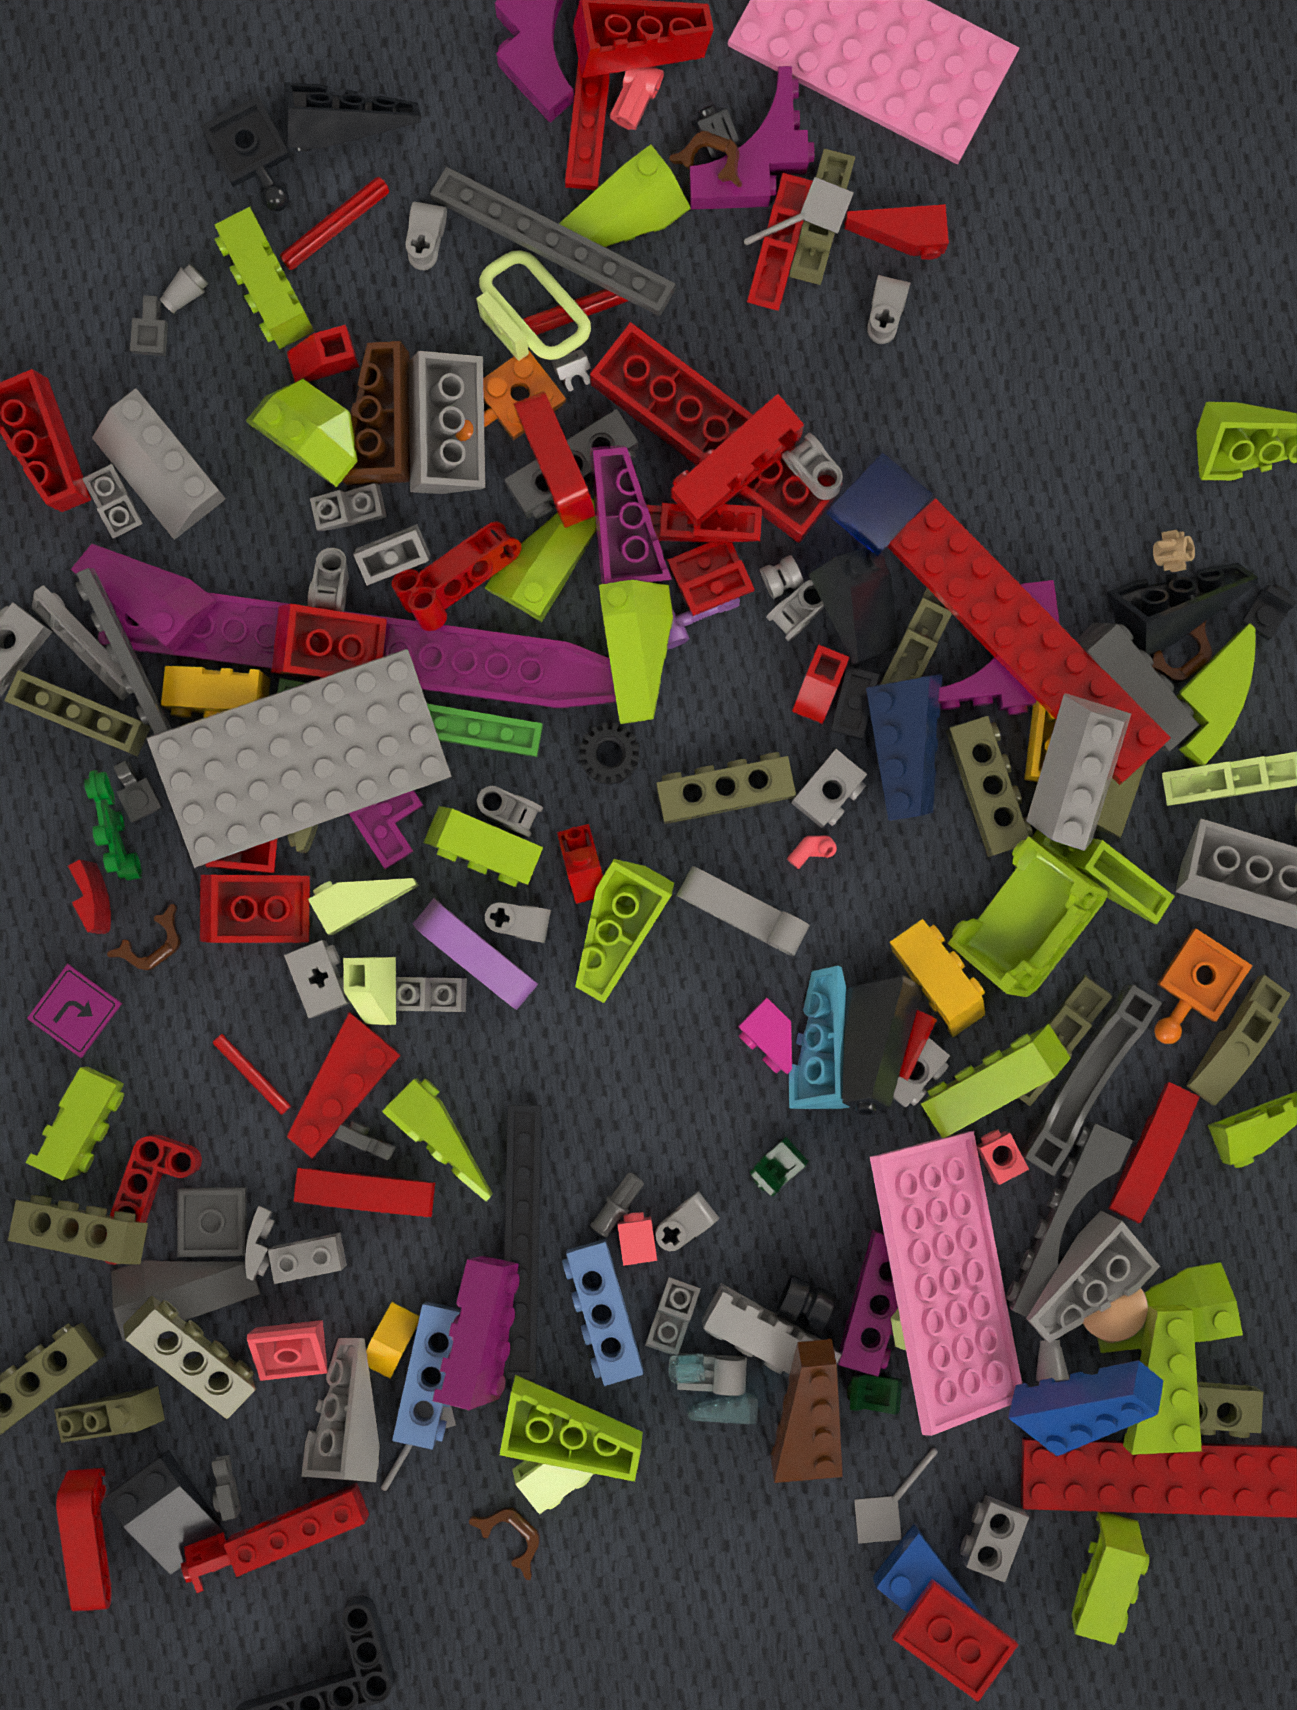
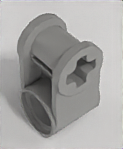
M415 201L412 203L406 238V250L409 262L415 269L428 270L435 265L441 237H443L445 230L446 207ZM421 247H427L423 249L422 253H417L420 252Z
M878 275L867 326V333L873 342L886 344L894 339L901 312L904 311L910 282ZM881 320L887 322L886 328L879 327Z
M808 433L804 436L805 441L791 452L786 451L783 453L782 457L792 472L801 478L817 498L823 500L832 499L839 493L843 478L842 471L827 454L818 439L811 433ZM822 475H830L834 478L835 484L825 487L819 484L817 479Z
M326 548L318 554L313 579L309 586V607L344 612L349 575L346 556L341 550ZM330 568H338V569L333 570V571H329V570H328V569H330Z
M812 580L803 583L766 616L769 621L773 620L785 632V638L788 642L797 636L825 607L822 600L816 605L808 604L804 600L803 594L807 590H816Z
M488 786L482 789L477 798V805L482 814L528 838L531 835L529 829L537 812H542L543 807L537 803L496 786ZM490 793L498 794L502 798V804L496 811H489L483 806L485 796ZM526 809L527 811L524 815L522 822L518 823L524 810Z
M495 903L487 909L485 922L494 932L545 943L551 910L527 905L518 906L507 903ZM499 908L505 909V915L510 916L509 922H503L502 927H495L496 921L491 919V914H495Z
M698 1191L678 1206L675 1212L657 1226L655 1231L656 1240L662 1249L676 1251L691 1239L706 1231L719 1220V1217ZM667 1226L671 1230L676 1227L679 1229V1232L676 1234L678 1241L674 1244L670 1240L662 1241V1238L665 1236L663 1229Z

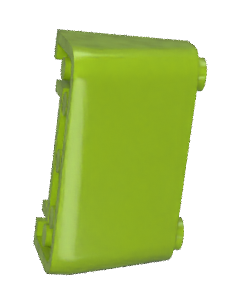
M1030 836L1026 840L1019 842L1012 852L1014 856L1013 864L1017 868L978 919L962 920L953 929V937L948 942L954 950L1006 994L1022 997L1030 996L1041 986L1104 904L1108 896L1107 890Z

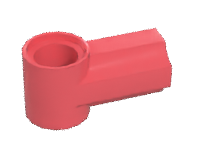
M654 66L626 71L622 84L623 88L612 109L610 119L628 130H636L649 100H653L658 92L655 89L659 90L664 71Z

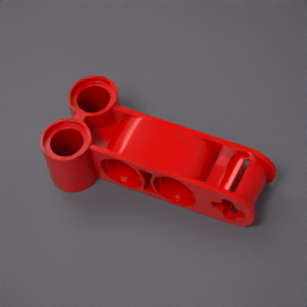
M491 522L419 573L414 569H407L397 573L392 580V587L404 609L409 613H413L423 630H437L447 620L445 609L512 563L521 552V543L517 538L510 537L506 533V527L501 522ZM491 530L496 532L497 538L492 534ZM504 549L510 554L509 556L504 553Z

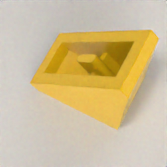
M391 1302L366 1350L370 1369L391 1379L418 1326L419 1315Z

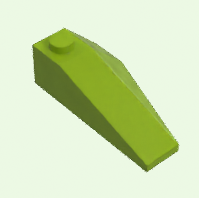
M650 144L619 168L559 224L603 247H607L624 240L626 242L635 239L636 236L651 231L656 232L665 229L689 211L691 207L671 169Z
M1206 402L1196 431L1199 477L1201 480L1232 481L1243 478L1242 471L1259 467L1261 472L1272 470V463L1287 459L1292 463H1297V413L1238 402Z
M591 499L595 510L594 500ZM556 513L521 543L522 548L519 556L512 563L493 575L485 589L542 622L597 532L596 516L564 528L559 514Z
M638 580L599 585L601 606L620 724L654 719L661 684L660 679L664 659H666L670 629H672L674 619L669 585Z
M613 859L596 887L575 985L576 988L605 1003L670 899L674 882L646 866Z
M1297 1091L1209 1124L1208 1127L1222 1163L1234 1164L1235 1168L1249 1165L1254 1162V1156L1265 1152L1297 1125Z

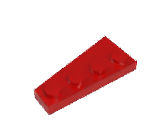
M349 1012L287 1137L308 1156L314 1158L339 1129V1126L346 1121L400 1058L401 1054L352 1012Z

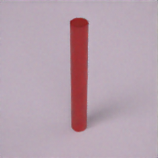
M223 1034L213 1041L218 1050L281 1115L285 1114L292 1107Z

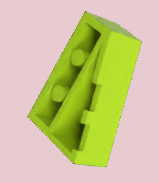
M80 1067L58 1105L61 1108L53 1125L47 1124L42 1133L46 1139L38 1155L36 1156L31 1153L25 1163L62 1181L79 1176L81 1172L86 1173L94 1160L95 1155L91 1151L96 1141L101 1142L109 1129V1124L106 1123V1120L111 1110L115 1112L123 1100L124 1093L120 1091L124 1083L90 1067Z
M1098 1512L1096 1521H1099L1100 1526L1099 1538L1097 1543L1090 1541L1088 1552L1093 1553L1087 1573H1082L1071 1616L1076 1635L1115 1645L1119 1632L1124 1633L1128 1622L1127 1610L1130 1603L1134 1604L1137 1600L1139 1591L1138 1580L1141 1574L1145 1575L1147 1572L1149 1554L1145 1552L1138 1521L1108 1512Z

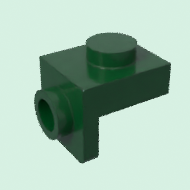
M784 1137L757 1161L750 1174L755 1184L773 1197L809 1161L787 1137Z
M864 1372L854 1375L847 1387V1399L850 1400V1410L859 1411L866 1409L894 1415L900 1413L902 1378L884 1375L874 1376Z

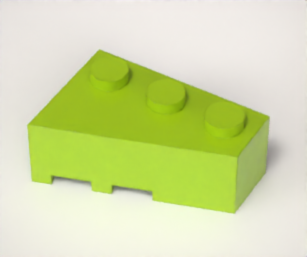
M442 806L438 807L423 842L437 848V855L454 862L457 857L469 861L467 867L485 875L488 869L499 874L497 880L516 887L518 882L529 884L543 850V847L462 812Z

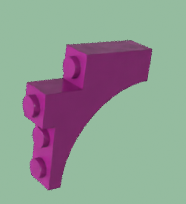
M496 0L494 3L496 17L514 36V38H507L499 46L496 53L498 67L551 123L574 103L573 88L562 74L554 51L555 25L564 0Z
M779 66L777 90L770 111L755 134L738 148L740 155L737 169L742 186L737 187L731 181L722 182L718 178V173L727 163V155L710 163L690 166L691 209L769 207L770 196H776V175H782V173L807 174L809 162H814V142H808V130H800V112L793 108V99H798L799 83L798 78H792V66Z
M1054 580L1020 584L1059 623ZM995 657L972 676L960 682L939 687L938 704H940V710L960 708V702L973 701V706L993 704V698H997L998 711L1007 710L1008 715H1019L1028 713L1027 707H1032L1037 702Z

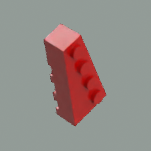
M580 0L573 30L582 78L704 58L714 31L709 4L648 0Z
M31 369L0 382V434L6 441V445L11 453L16 456L24 468L23 471L45 504L60 512H64L91 501V496L82 480L84 477L48 378Z
M779 394L775 395L740 428L738 427L733 430L715 450L711 449L706 452L692 471L685 470L672 482L674 487L671 488V497L696 527L699 526L779 460L783 453L790 451L796 446L802 436L803 422Z

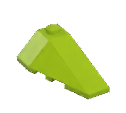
M417 1078L413 1079L382 1112L415 1142L424 1140L428 1144L426 1148L436 1160L445 1165L449 1163L453 1166L451 1171L456 1177L487 1201L493 1193L443 1102L437 1097L440 1091L426 1078L422 1082Z
M1221 1262L1186 1268L1178 1272L1177 1275L1154 1285L1144 1292L1148 1306L1183 1304L1192 1309L1195 1342L1243 1335L1237 1301ZM1145 1323L1134 1336L1123 1341L1107 1343L1097 1338L1100 1353L1141 1349Z

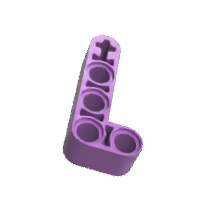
M435 898L432 899L413 922L414 927L423 936L514 1009L517 1010L538 985L531 977L459 920L450 910L448 911Z

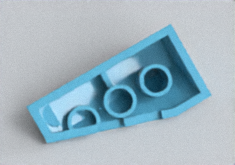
M840 966L811 972L803 1012L808 1016L804 1034L798 1033L796 1044L802 1045L798 1065L792 1064V1070L789 1072V1108H849V1106L842 1103L846 984L842 967Z

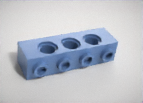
M602 1239L568 1249L566 1252L567 1259L562 1260L567 1280L574 1279L577 1291L571 1293L576 1312L583 1311L586 1324L581 1325V1330L586 1346L592 1344L596 1357L591 1358L590 1361L595 1378L602 1377L603 1384L606 1386L643 1375L644 1369L607 1240ZM589 1271L599 1273L602 1277V1283L596 1288L587 1287L583 1282L585 1273ZM596 1305H607L612 1312L611 1316L604 1321L597 1320L592 1314V1310ZM606 1338H616L621 1344L619 1351L616 1353L605 1352L601 1344Z
M427 1301L422 1304L392 1441L432 1450L436 1441H443L447 1421L441 1420L443 1408H450V1405L433 1402L432 1400L435 1389L442 1390L446 1373L440 1372L441 1381L431 1384L425 1380L423 1372L425 1368L431 1366L436 1367L440 1371L443 1357L448 1358L453 1345L452 1337L448 1336L451 1323L460 1314L461 1309ZM437 1332L445 1334L449 1340L448 1348L444 1350L435 1349L431 1344V1336ZM420 1401H428L433 1406L434 1414L428 1418L421 1417L416 1411V1404Z

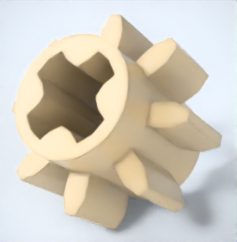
M1177 530L1162 532L1163 540L1155 542L1153 546V556L1156 564L1164 566L1165 571L1177 572L1186 570L1185 562L1192 561L1195 556L1193 540L1190 536L1184 537V532H1178Z

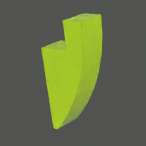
M1251 624L1243 627L1175 695L1193 709L1194 715L1192 717L1201 725L1179 748L1196 767L1206 765L1222 746L1244 706L1255 662V627Z
M1038 829L1032 837L1107 890V898L1154 924H1158L1175 897L1103 840L1093 839L1086 850L1083 851L1053 841Z

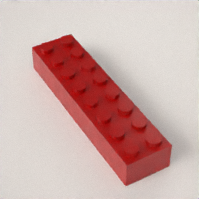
M631 322L590 373L592 387L696 466L699 464V459L711 449L715 450L733 430L738 427L740 428L753 415ZM783 457L736 494L737 497L749 506L762 507V516L799 544L835 499V497L829 500L817 498L801 478L792 472ZM822 475L817 479L819 484L825 487L835 484L834 478L830 475Z

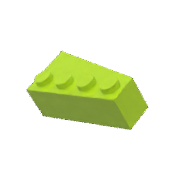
M1183 1304L1148 1306L1141 1344L1142 1354L1140 1362L1164 1380L1159 1412L1156 1416L1129 1426L1124 1437L1123 1447L1132 1455L1202 1451L1193 1310Z

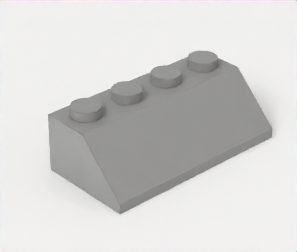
M418 351L408 361L410 492L447 494L484 489L483 356ZM465 420H469L473 425V434L468 440L460 441L455 437V434L464 427Z
M136 388L109 409L92 437L174 540L226 499Z
M1064 694L1026 820L1029 824L1053 841L1083 851L1086 850L1095 834L1131 713L1070 694Z
M1200 819L1183 857L1175 892L1297 929V847Z

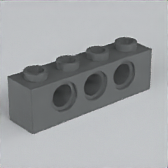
M617 409L567 440L575 461L583 465L580 472L585 483L588 481L592 483L589 448H594L598 444H606L608 446L624 445L628 449L631 461L636 457L635 452L638 451V441ZM537 460L504 479L506 487L527 519L532 516L538 519L552 510L551 504L554 503L550 491L543 492L537 488L538 482L544 479Z

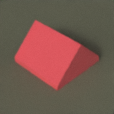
M323 1320L256 1327L247 1334V1342L260 1381L327 1374L328 1372Z

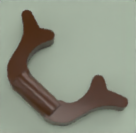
M702 131L697 133L681 152L669 157L673 164H684L690 170V166H694V158L700 148L708 146L727 154L728 159L725 167L718 173V178L722 182L731 181L737 187L742 186L737 169L740 152L738 146L731 139L712 134L709 131Z
M1206 621L1187 634L1193 637L1199 645L1197 655L1181 667L1172 668L1165 662L1163 654L1159 650L1154 653L1152 658L1154 670L1162 673L1172 681L1181 682L1207 664L1212 655V648L1205 633Z
M170 904L163 915H156L154 917V921L165 928L167 940L165 944L149 956L139 958L133 952L131 942L126 939L122 941L120 948L108 951L107 956L110 958H123L140 970L149 971L155 969L157 965L173 953H176L179 948L180 937L174 921L177 906Z
M511 1507L502 1508L487 1517L471 1516L469 1524L481 1529L483 1538H488L491 1529L497 1523L503 1521L510 1523L526 1539L528 1548L522 1555L513 1558L511 1565L520 1568L525 1579L530 1580L532 1577L531 1560L540 1543V1535L537 1529L518 1510Z

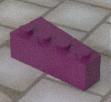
M615 445L589 448L601 582L608 584L626 580L644 582L672 580L627 447Z
M486 1256L467 1259L456 1302L457 1306L461 1307V1312L451 1323L448 1336L452 1337L453 1345L448 1358L443 1357L440 1372L446 1374L442 1390L435 1389L433 1402L471 1410L500 1399L506 1383L503 1376L505 1361L510 1353V1343L508 1342L509 1329L515 1318V1310L512 1308L514 1293H516L520 1281L519 1274H517L518 1263Z

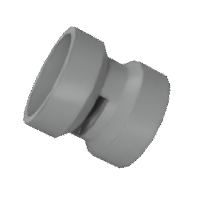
M791 555L782 558L780 563L775 566L767 565L760 568L762 579L773 599L783 595L784 590L788 588L796 589L804 583L800 570Z

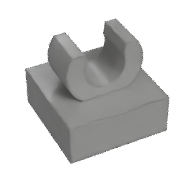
M582 349L551 361L556 375L560 381L563 380L564 385L569 391L574 390L571 379L575 375L582 376L585 385L590 384V377L586 370L591 369V366Z

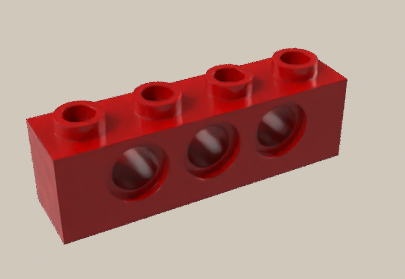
M355 1483L234 1533L224 1543V1547L234 1573L238 1577L363 1525L369 1516V1512L358 1484Z

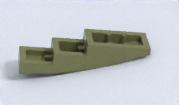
M824 148L816 178L847 190L855 156ZM804 220L789 277L821 285L835 232Z
M926 588L880 685L920 678L938 644L952 613L928 588Z
M1085 974L1047 1023L1050 1024L1070 1057L1072 1050L1092 1027L1094 1019L1112 998V994ZM1050 1081L1018 1098L1031 1106Z

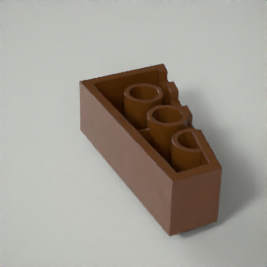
M400 341L367 343L357 384L359 386L357 398L351 410L354 450L356 451L357 462L342 480L346 485L410 482L408 361L410 360V354Z

